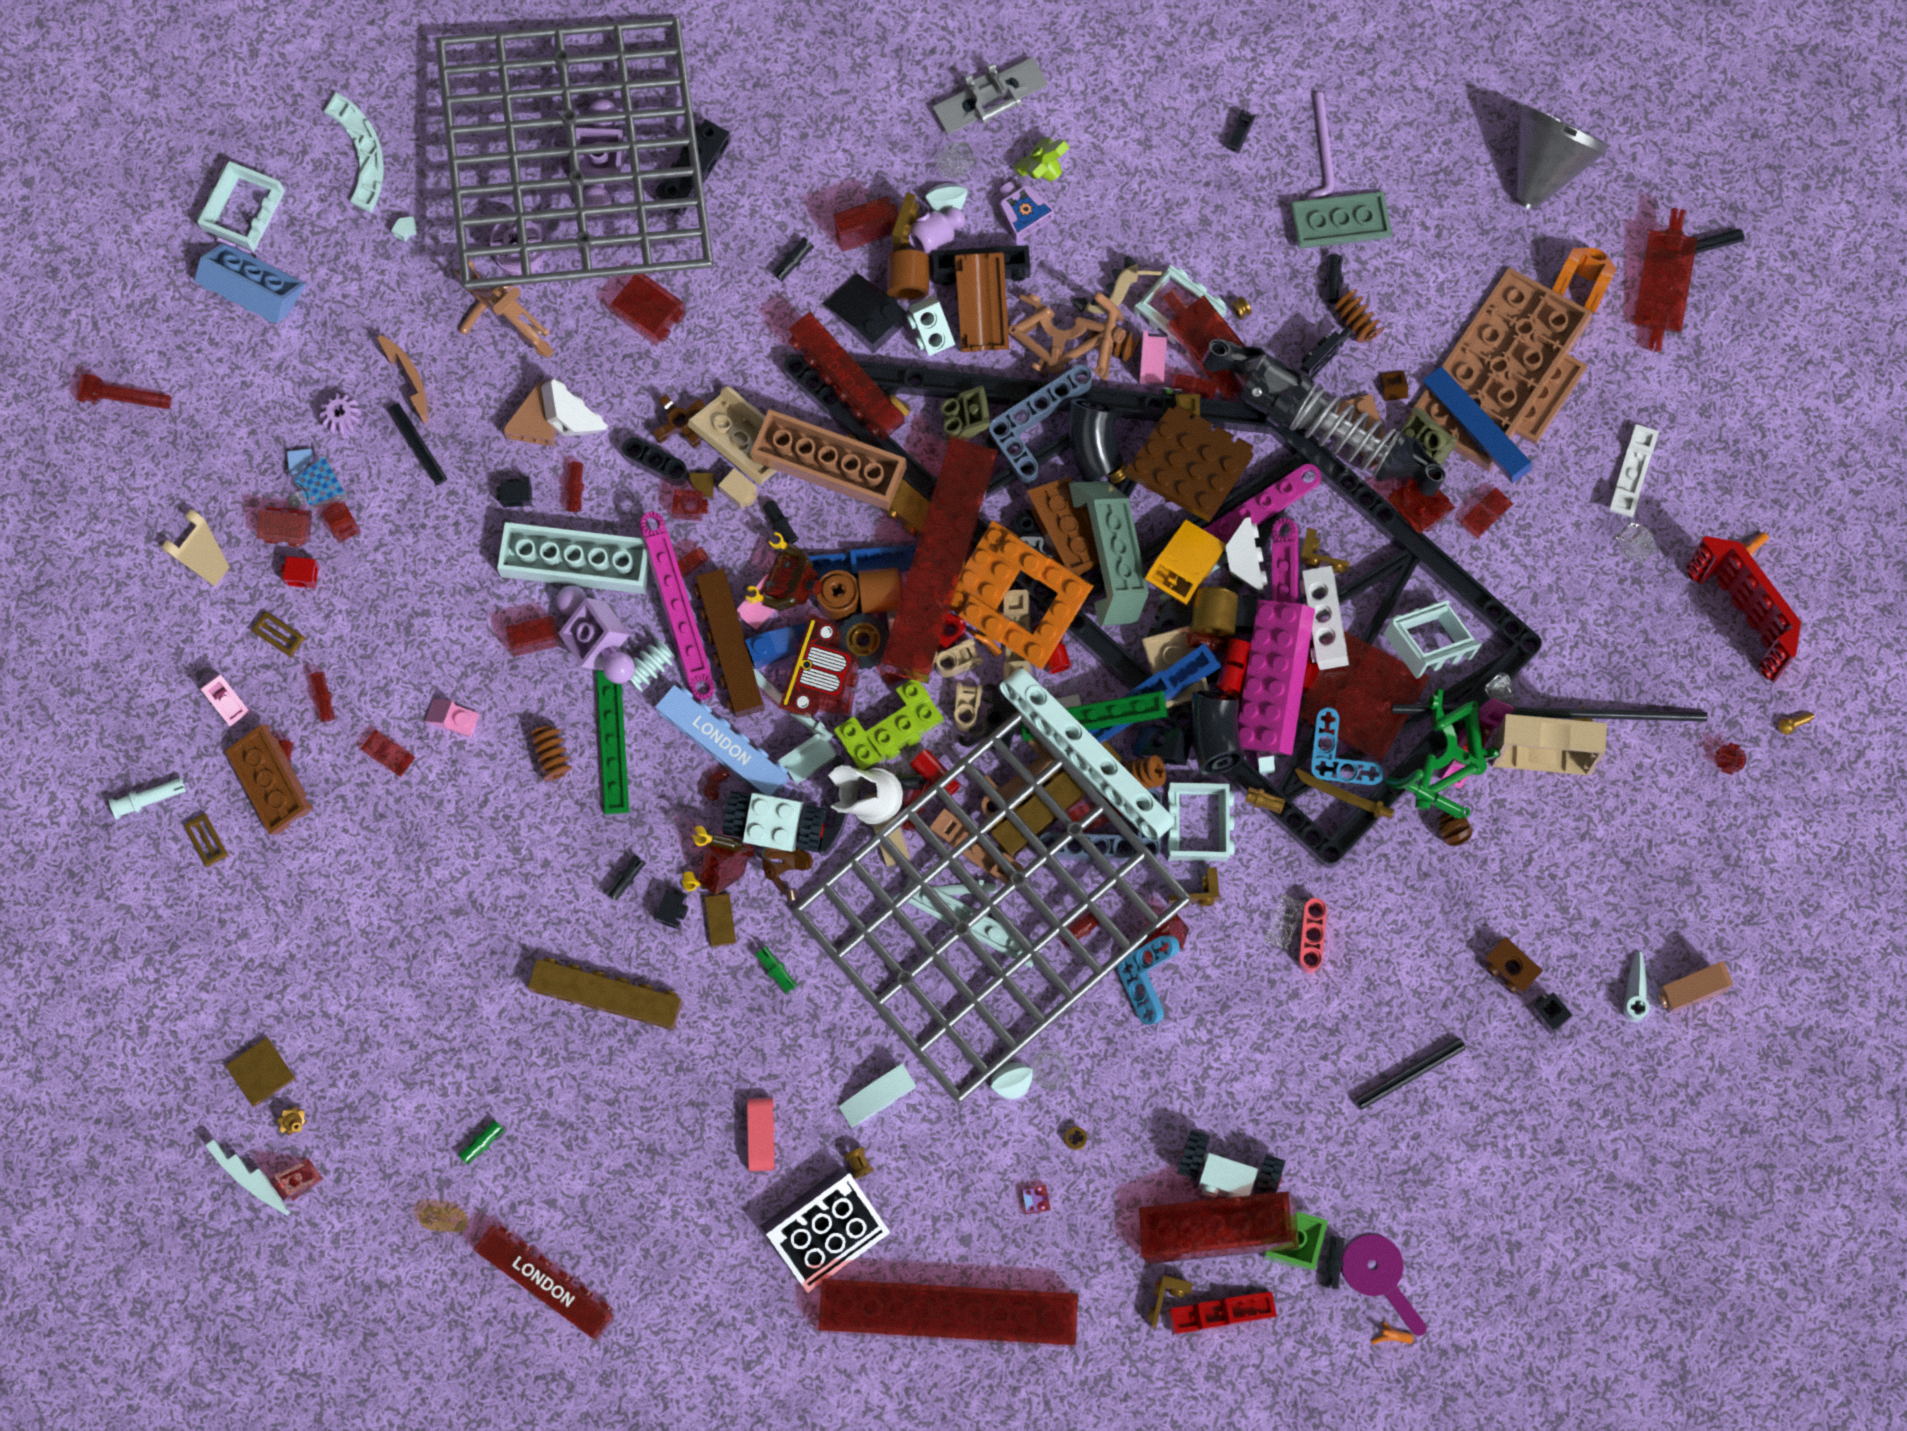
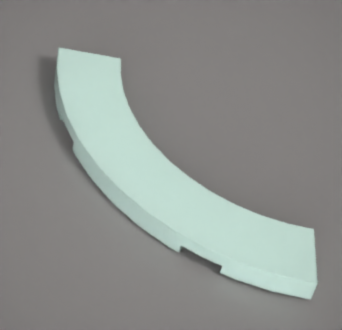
M335 92L324 113L337 121L348 132L357 149L360 164L357 185L350 202L372 213L378 201L383 183L384 163L381 146L371 123L359 108L347 98Z

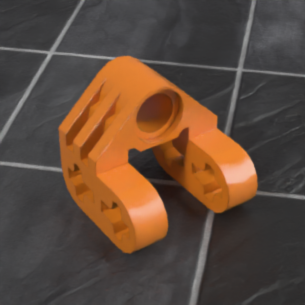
M1573 248L1552 290L1563 296L1575 272L1590 281H1595L1596 283L1584 308L1595 314L1617 269L1608 256L1600 249Z

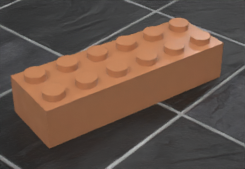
M771 409L767 412L751 450L752 460L755 463L888 511L906 470V458Z

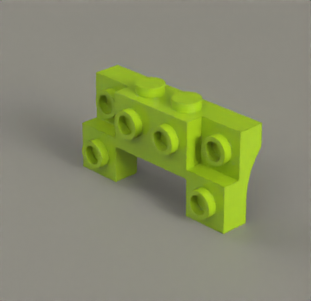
M917 676L896 689V694L905 706L865 732L858 720L853 716L834 729L835 735L858 769L867 771L886 758L888 760L896 758L901 753L900 749L907 745L909 747L916 745L922 739L920 736L944 722L943 716L930 699V695Z

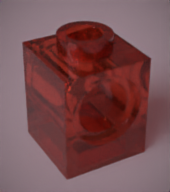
M674 489L673 519L703 521V514H708L709 500L705 499L704 492ZM688 502L697 503L694 509L688 510L685 508Z
M345 502L334 503L327 508V511L323 512L339 544L361 532Z

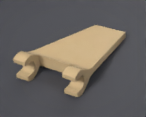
M190 509L185 517L187 521L196 526L180 548L169 540H166L161 548L207 582L216 586L230 567L205 519Z

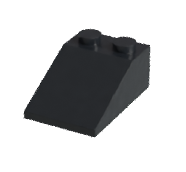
M859 273L823 304L873 354L908 323L907 312L888 294Z

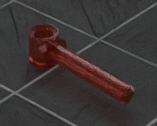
M89 374L80 375L75 397L76 400L82 403L91 401L92 404H97L101 399L167 410L170 409L172 404V397L170 395L104 385L101 378Z

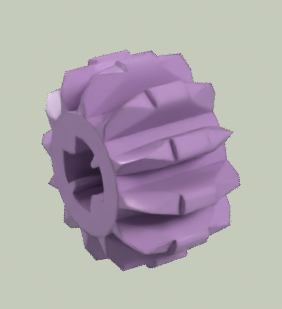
M336 393L335 400L327 397L329 404H321V409L324 412L319 414L320 419L324 421L322 423L324 428H330L332 434H335L339 429L341 435H344L345 428L347 427L353 432L352 423H360L357 417L361 415V410L357 408V401H351L350 396L347 394L342 399L338 393Z

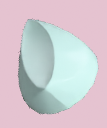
M943 183L929 190L926 194V199L933 211L945 215L946 211L950 208H958L959 210L963 208L968 190L959 184Z
M1006 1063L993 1075L991 1088L1003 1098H1020L1030 1087L1033 1069L1023 1063Z

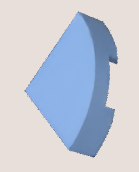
M312 449L287 451L289 475L291 477L300 474L308 466L313 456Z

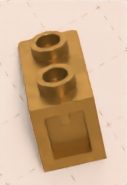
M1307 528L1300 562H1305L1304 565L1311 568L1332 566L1333 572L1342 574L1343 571L1348 572L1350 567L1349 561L1312 553L1318 552L1321 538L1316 537V529Z
M1207 868L1206 876H1202L1203 891H1208V893L1189 894L1191 896L1190 903H1199V906L1207 907L1213 906L1214 902L1219 901L1217 868ZM1170 895L1168 899L1169 905H1172L1179 898L1176 895Z
M1163 1276L1161 1282L1156 1281L1153 1296L1158 1297L1156 1307L1150 1306L1147 1321L1152 1322L1151 1328L1156 1329L1165 1289L1170 1290L1169 1295L1184 1298L1185 1294H1191L1193 1283Z

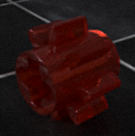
M1731 742L1728 746L1723 745L1717 750L1715 755L1717 767L1722 768L1721 772L1730 775L1733 774V771L1739 772L1746 764L1745 750L1740 749V745Z

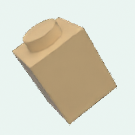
M735 468L718 485L720 493L741 510L745 506H751L757 499L756 485Z

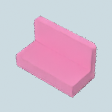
M1148 330L1143 331L1139 384L1163 386L1167 338L1148 336Z
M768 574L756 586L761 595L768 594L777 598L785 597V591L778 589L780 587L776 584L774 587H770L772 591L766 592L765 583L771 577ZM750 593L749 595L750 598L756 596L755 593ZM745 599L737 609V615L740 620L758 632L775 610L761 605V602L749 604Z

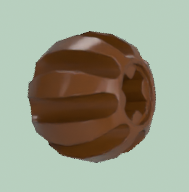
M1444 812L1437 820V828L1448 846H1461L1469 841L1473 831L1466 817L1456 819L1453 815Z

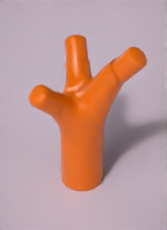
M1762 532L1752 541L1744 543L1743 546L1752 556L1762 544L1769 540V537L1765 532Z
M972 629L969 630V634L980 640L995 658L1002 653V650L992 638Z
M1384 1322L1382 1325L1385 1329L1381 1331L1383 1335L1371 1340L1373 1345L1383 1341H1399L1412 1344L1413 1334L1397 1331L1390 1327L1387 1322Z

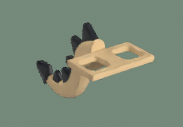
M1127 256L1125 257L1123 270L1116 268L1112 270L1115 282L1106 285V289L1111 294H1102L1118 307L1125 298L1130 284L1138 282V275H1162L1163 271L1138 270V263ZM1087 298L1073 299L1074 305L1080 312L1087 311L1094 314L1108 312L1094 299L1091 304L1088 303Z

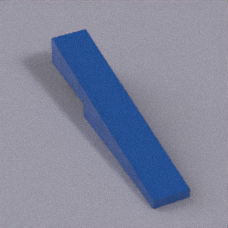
M1442 366L1422 380L1423 384L1481 452L1485 451L1512 484L1532 470V462Z
M923 545L856 549L843 554L808 556L813 563V568L809 570L807 575H801V585H806L809 579L815 580V583H818L824 574L833 570L846 571L855 578H858V571L897 567L898 573L949 567L947 548L945 546L942 549L943 562H932L929 560L928 563H925L917 555L920 551L930 552Z
M1204 643L1167 670L1157 672L1122 698L1163 691L1167 702L1222 666L1210 648ZM1133 723L1089 730L1088 732L1101 744Z

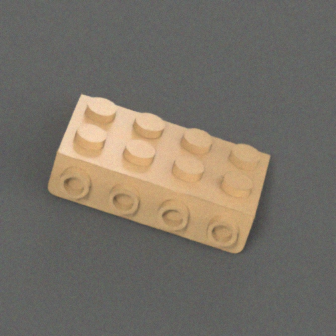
M725 386L716 399L689 419L688 427L758 485L764 483L777 472V470L753 462L751 450L766 416L729 386Z

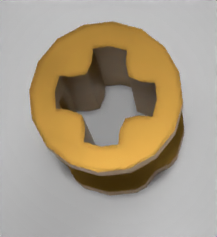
M864 1147L844 1155L845 1160L849 1161L854 1174L852 1177L854 1180L874 1171V1168L870 1167L866 1159Z

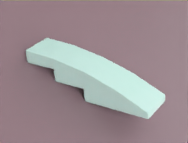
M214 1139L205 1145L219 1164L241 1186L285 1215L290 1213L263 1171L258 1168L251 1173L237 1154L228 1158L219 1143Z

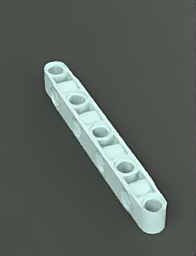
M1017 668L1000 683V690L1021 714L1051 741L1148 839L1157 841L1173 826L1174 820L1169 812L1028 672L1022 668Z

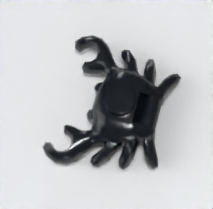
M991 683L982 686L984 692L991 690V695L984 697L983 701L993 704V707L987 709L986 719L981 722L983 730L977 731L970 728L969 732L972 734V738L969 741H965L960 736L958 740L963 747L970 748L985 740L1018 711L1004 695L1003 701L1000 700L997 687ZM1018 724L1001 738L1009 749Z

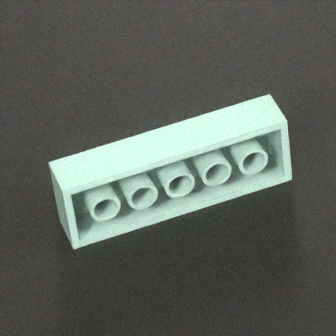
M505 522L497 569L500 576L505 578L645 594L650 562L642 538Z

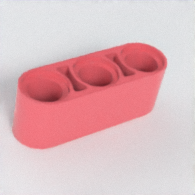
M1318 898L1308 900L1302 915L1298 964L1300 969L1306 973L1316 972L1323 959L1327 906L1324 901ZM1316 906L1321 910V915L1314 917L1309 914L1308 909ZM1308 931H1315L1318 933L1319 939L1317 941H1310L1307 939L1306 933ZM1312 955L1316 958L1317 963L1309 966L1304 962V957Z
M748 1098L749 1171H775L773 1098Z

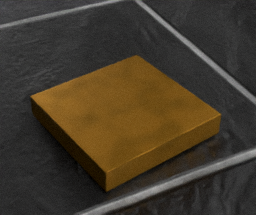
M268 1037L226 1065V1068L253 1107H256L296 1079Z

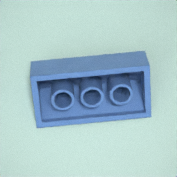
M225 243L220 244L200 258L194 282L202 285L206 290L213 291L223 296L224 299L233 301L243 306L247 311L254 312L264 317L265 320L276 324L287 317L306 286L305 282Z

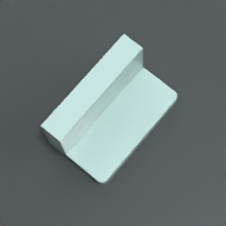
M816 734L779 759L778 762L781 766L786 767L794 782L798 784L833 761L837 754L826 736Z

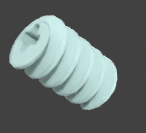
M659 638L654 639L656 647L650 644L647 645L648 653L640 651L641 660L636 657L632 658L635 664V672L629 682L641 692L643 691L641 682L650 685L648 676H652L655 679L658 678L655 670L658 669L663 673L665 672L663 663L669 666L673 665L670 657H674L673 653Z

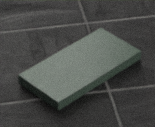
M1384 191L1290 203L1298 249L1373 241L1393 236Z

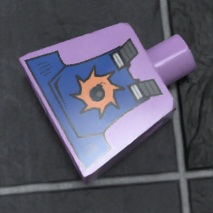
M1008 182L1001 187L1000 191L1005 199L1000 202V211L1016 243L1054 219L1053 208L1029 185L1017 190L1012 182Z

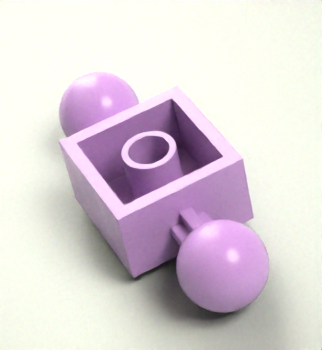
M607 99L594 101L588 109V114L618 112L616 106ZM616 122L593 123L592 125L595 129L576 128L577 146L625 142L624 130L609 129ZM625 151L578 155L580 171L584 176L622 173L624 170ZM623 182L590 185L583 192L585 207L611 204V197L608 191L604 189V185H622Z
M570 585L561 589L556 599L557 607L561 613L570 616V619L558 634L581 667L603 669L606 678L613 683L622 684L629 681L635 672L634 661L629 655L616 652L627 639L629 633L607 602L587 598L584 590L578 586Z

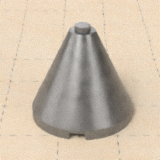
M1522 104L1518 112L1516 198L1520 199L1519 204L1532 210L1533 206L1538 208L1603 156L1609 144L1542 111Z

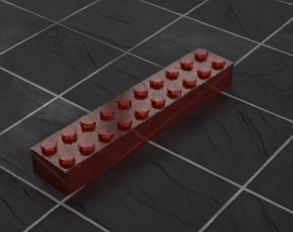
M950 438L881 661V671L929 684L995 469L998 450Z
M822 1279L818 1331L822 1334L1075 1348L1078 1294Z

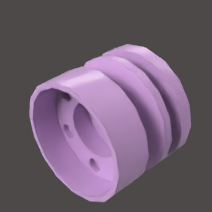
M527 221L528 243L542 242L536 226L531 221ZM516 223L496 224L491 232V246L510 245L512 242H515L513 244L518 243ZM544 251L529 253L531 273L535 272L542 264ZM520 254L494 256L498 267L504 273L510 276L522 275Z

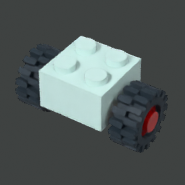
M731 791L724 814L723 835L744 838V843L792 852L795 851L799 831L798 849L818 853L826 823L827 809L806 805L802 822H800L804 804L802 801L760 793H752L751 796V794Z
M1194 1130L1190 1131L1187 1143L1184 1145L1177 1173L1197 1179L1203 1161L1205 1166L1197 1188L1202 1190V1195L1210 1198H1216L1219 1195L1227 1198V1203L1240 1206L1241 1203H1247L1254 1180L1258 1178L1253 1198L1269 1204L1273 1203L1282 1179L1286 1160L1266 1154L1261 1171H1259L1257 1168L1211 1153L1209 1155L1206 1153L1205 1155L1210 1136Z

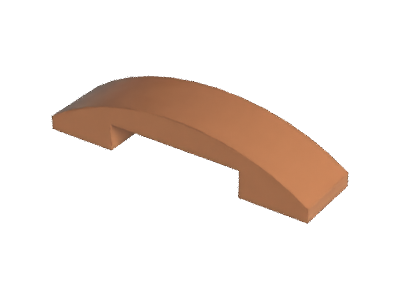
M382 335L378 336L377 339L390 364L400 360L417 391L416 394L410 397L412 404L423 424L427 423L429 417L428 399L414 364L394 342Z
M945 808L930 826V829L952 848L970 834V831L962 822ZM978 841L961 854L1004 885L1011 880ZM1005 852L1002 853L1017 871L1021 872L1024 869V866Z

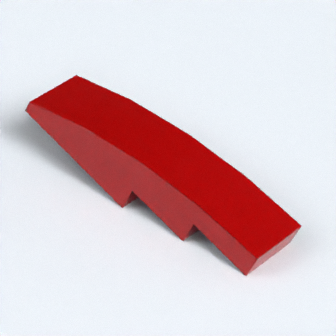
M1272 1291L1230 1297L1167 1310L1172 1335L1277 1317Z

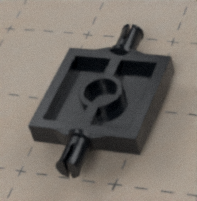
M1345 327L1340 334L1336 331L1330 336L1326 334L1318 343L1319 348L1314 353L1308 352L1301 362L1303 364L1300 369L1309 374L1312 380L1338 353L1339 348L1344 345L1343 343L1353 335L1351 330Z

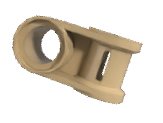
M974 639L963 641L957 646L939 653L935 667L939 676L950 678L984 663L983 658L979 657L974 647ZM948 660L952 662L953 667L945 669L940 663Z
M960 682L957 683L954 720L956 727L960 731L968 732L970 728H974L976 725L978 707H980L982 685L972 687L964 686ZM963 714H968L972 719L968 722H962L959 717Z

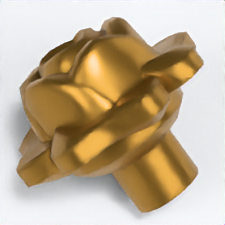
M296 1106L289 1110H283L281 1112L282 1116L277 1118L279 1131L285 1132L288 1136L294 1132H300L302 1125H305L307 1122L304 1118V1110H298Z

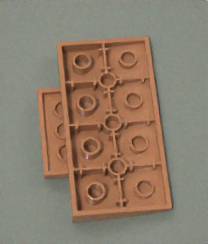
M1509 267L1442 367L1510 440L1517 434L1537 445L1587 370L1585 363L1568 354L1592 320V311ZM1427 388L1415 407L1425 411L1445 431L1457 438L1453 451L1490 472L1495 463L1485 451L1481 452ZM1413 410L1411 411V413H1410V414L1408 415V417L1406 418L1407 421L1409 420V418H1410V417L1412 416V414L1414 413Z

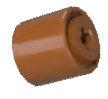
M900 249L887 256V294L891 298L896 300H921L929 295V255L916 249Z
M897 567L858 571L862 613L873 614L902 610L901 603H904L902 575L898 574Z
M833 570L824 574L818 581L816 597L818 608L823 616L831 621L842 622L858 612L861 598L859 584L853 575L846 571ZM842 587V592L844 594H838L837 597H835L832 589Z

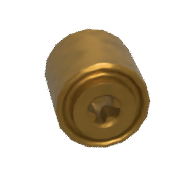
M1205 587L1196 590L1194 594L1191 632L1207 638H1230L1234 636L1238 595L1222 587Z

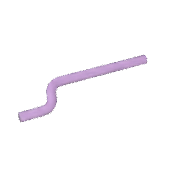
M1322 92L1315 93L1314 100L1325 186L1310 193L1306 200L1327 197L1332 193L1335 184Z

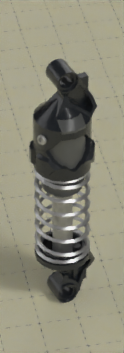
M1218 339L1212 340L1209 343L1201 360L1204 368L1212 372L1228 369L1236 385L1239 401L1255 410L1262 411L1270 423L1278 427H1289L1291 430L1296 428L1299 430L1304 429L1306 430L1305 438H1309L1312 433L1318 432L1322 428L1324 430L1318 442L1319 447L1323 446L1332 434L1338 437L1332 449L1333 455L1337 454L1345 443L1351 445L1346 457L1347 463L1351 462L1359 451L1364 452L1365 456L1361 462L1360 469L1361 471L1365 470L1373 459L1379 461L1372 474L1373 478L1379 482L1391 478L1413 476L1420 493L1430 497L1437 494L1446 478V472L1437 463V460L1425 452L1417 438L1409 437L1405 433L1401 434V431L1396 433L1394 428L1389 430L1383 439L1380 440L1378 436L1382 428L1381 420L1375 422L1367 432L1364 430L1368 420L1367 412L1361 414L1354 424L1350 422L1354 413V404L1347 406L1340 415H1337L1336 413L1341 402L1340 396L1334 397L1332 400L1327 398L1326 388L1317 389V383L1310 379L1309 374L1298 368L1294 370L1287 368L1282 362L1265 354L1260 347H1241L1233 342Z

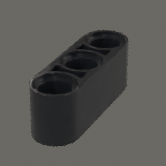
M635 437L629 438L623 443L622 451L629 464L674 486H681L687 481V467L681 459ZM632 448L640 449V452L636 455L628 454ZM654 458L661 460V463L657 466L649 464ZM674 469H681L683 471L679 476L671 475Z

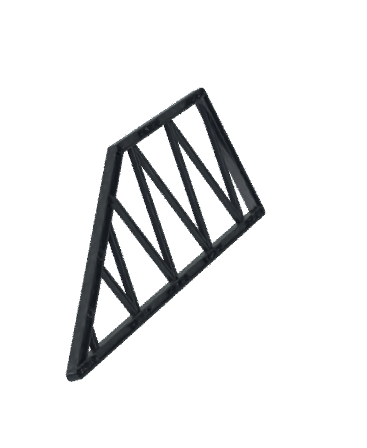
M798 354L787 357L784 362L786 377L843 430L851 434L859 442L906 458V470L902 479L958 526V534L975 549L989 526L973 513L970 508L1018 480L1012 469L1008 468L973 490L997 450L990 435L955 494H953L865 413L889 400L891 394L955 399L959 393L983 386L987 403L1007 405L1003 411L1004 413L1029 397L1028 394L1030 392L1038 391L1051 382L843 359L832 360L831 358H826L821 362L820 360L824 357ZM832 362H837L840 365V369L836 373H831L828 369ZM833 364L830 368L832 371H835L838 366ZM793 365L802 367L798 372L789 370ZM844 369V372L840 375L848 374L849 376L840 383L839 381L844 377L836 378L835 375ZM851 377L855 382L853 389L859 387L862 390L873 391L863 399H871L872 401L863 408L862 406L867 402L852 403L836 387H844L842 384ZM913 378L921 380L918 385H911L909 381ZM850 380L845 386L850 387L853 382ZM810 381H817L819 383L815 388L807 386ZM1091 387L1087 392L1076 398L1096 401L1111 406L1116 410L1115 420L1126 418L1159 422L1169 407L1174 409L1177 405L1173 395ZM1058 388L1055 390V394L1064 396L1067 394V390ZM829 396L836 398V401L831 404L824 402L825 398ZM1200 399V417L1213 423L1212 428L1218 426L1227 430L1270 434L1293 456L1229 494L1210 522L1197 515L1188 521L1199 528H1203L1301 466L1312 464L1319 469L1321 480L1402 551L1337 591L1339 606L1400 569L1351 656L1349 665H1346L1323 708L1337 709L1417 565L1510 647L1500 657L1443 692L1442 705H1449L1465 695L1457 705L1476 701L1479 706H1483L1491 698H1497L1536 657L1541 648L1542 641L1530 627L1339 458L1333 455L1330 450L1324 445L1319 447V441L1313 435L1305 438L1306 430L1304 429L1299 430L1296 428L1291 430L1289 427L1275 426L1267 420V416L1262 411L1255 410L1245 403ZM1038 401L1034 406L1038 409H1044L1047 403ZM1070 403L1057 411L1069 412ZM1152 404L1159 405L1161 409L1159 411L1154 412L1149 409V406ZM998 427L994 430V433L997 435H1004L1007 432L1004 427ZM1069 433L1064 434L1032 454L1038 467L1071 448ZM1024 466L1021 472L1028 474L1034 469L1031 466ZM1305 472V474H1303L1302 480L1304 479V477H1305V475L1307 474V472ZM1127 477L1119 491L1130 499L1138 483ZM1349 481L1353 484V487L1349 489L1344 488L1341 482ZM933 491L941 494L937 499H931L928 495ZM1367 497L1371 500V503L1367 505L1362 504L1359 498ZM950 507H955L958 509V513L949 515L946 513V510ZM1286 508L1264 521L1258 531L1259 537L1254 538L1256 548L1261 547V551L1264 549L1273 533V525L1282 517ZM1385 513L1389 516V519L1386 521L1380 520L1377 514ZM967 523H972L976 526L973 531H966L963 527ZM1182 524L1141 548L1142 563L1144 564L1159 555ZM1020 570L1012 583L1019 590H1027L1030 600L1045 614L1058 594L1022 570ZM1087 571L1083 572L1080 577L1084 578ZM1102 573L1087 581L1093 585L1087 598L1105 588ZM1233 576L1226 589L1238 594L1243 582ZM1042 587L1046 589L1047 593L1043 596H1038L1034 593V590ZM1079 609L1073 620H1079L1083 625L1080 628H1073L1070 625L1066 630L1068 635L1130 691L1152 677L1151 673ZM1493 609L1498 613V617L1491 618L1486 611ZM1508 625L1513 626L1517 633L1509 634L1506 632L1505 627ZM1198 636L1195 641L1196 648L1204 643L1208 646L1212 638ZM1531 642L1534 644L1535 649L1527 650L1523 643ZM1221 667L1205 677L1208 687L1217 683ZM1185 704L1167 710L1168 717H1162L1161 719L1169 727L1178 726L1185 729L1184 732L1192 737L1191 724L1187 727H1182L1177 722L1178 719L1184 717L1189 719L1191 723V710ZM1326 712L1325 716H1321V720L1325 721V728L1332 718L1331 712ZM1407 714L1338 758L1361 760L1431 715ZM1462 719L1452 723L1456 737L1459 736L1465 727V721ZM1315 720L1278 788L1270 783L1245 759L1239 766L1226 773H1222V775L1245 796L1249 787H1252L1256 790H1259V788L1264 789L1265 793L1284 798L1285 802L1280 814L1260 806L1259 809L1322 866L1334 868L1384 816L1380 815L1379 818H1376L1374 813L1358 807L1330 837L1292 803L1314 789L1302 781L1295 785L1294 783L1298 778L1295 769L1302 770L1313 751L1316 728ZM1319 728V733L1324 732L1325 728ZM1433 729L1389 776L1399 779L1407 777L1417 769L1423 770L1426 757L1429 754L1435 755L1436 759L1440 758L1445 752L1447 745L1443 732ZM1333 762L1334 767L1325 765L1319 769V774L1324 775L1325 771H1333L1331 776L1334 777L1337 775L1336 768L1339 762ZM1351 764L1342 765L1340 772L1350 767ZM1384 780L1367 799L1375 803L1382 801L1383 806L1392 808L1408 790L1405 788L1396 790L1393 787L1387 786ZM1289 817H1296L1300 821V825L1296 827L1290 826L1287 823V819ZM1310 833L1315 834L1318 837V842L1309 843L1305 836ZM1332 850L1337 858L1328 860L1325 858L1324 852Z

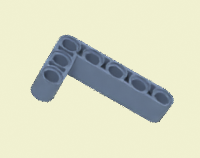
M1075 366L991 421L989 426L990 438L1022 483L1030 484L1037 479L1038 464L1019 435L1091 388L1092 372L1087 366ZM1078 375H1084L1088 380L1084 383H1079L1075 378ZM1064 388L1067 390V394L1058 396L1055 394V390ZM1038 401L1047 403L1044 409H1038L1034 405ZM1018 414H1024L1027 419L1024 422H1017L1014 417ZM998 427H1004L1007 432L1004 435H997L994 433V430ZM1012 446H1016L1020 449V452L1016 455H1011L1007 450ZM1024 466H1031L1034 471L1031 474H1023L1021 469Z
M1153 788L1146 789L1162 805L1160 792ZM1138 829L1137 837L1145 846H1153L1156 850L1153 855L1158 858L1161 837L1157 841H1152ZM1045 833L1040 837V840L1043 844L1047 841L1054 843L1064 833ZM1085 834L1093 844L1101 843L1106 847L1102 854L1109 862H1126L1137 853L1136 849L1123 835ZM1072 839L1054 855L1057 860L1095 861L1077 839ZM1071 842H1076L1081 846V849L1078 852H1071L1067 846ZM1121 844H1126L1130 847L1131 851L1127 854H1121L1118 852L1117 847Z

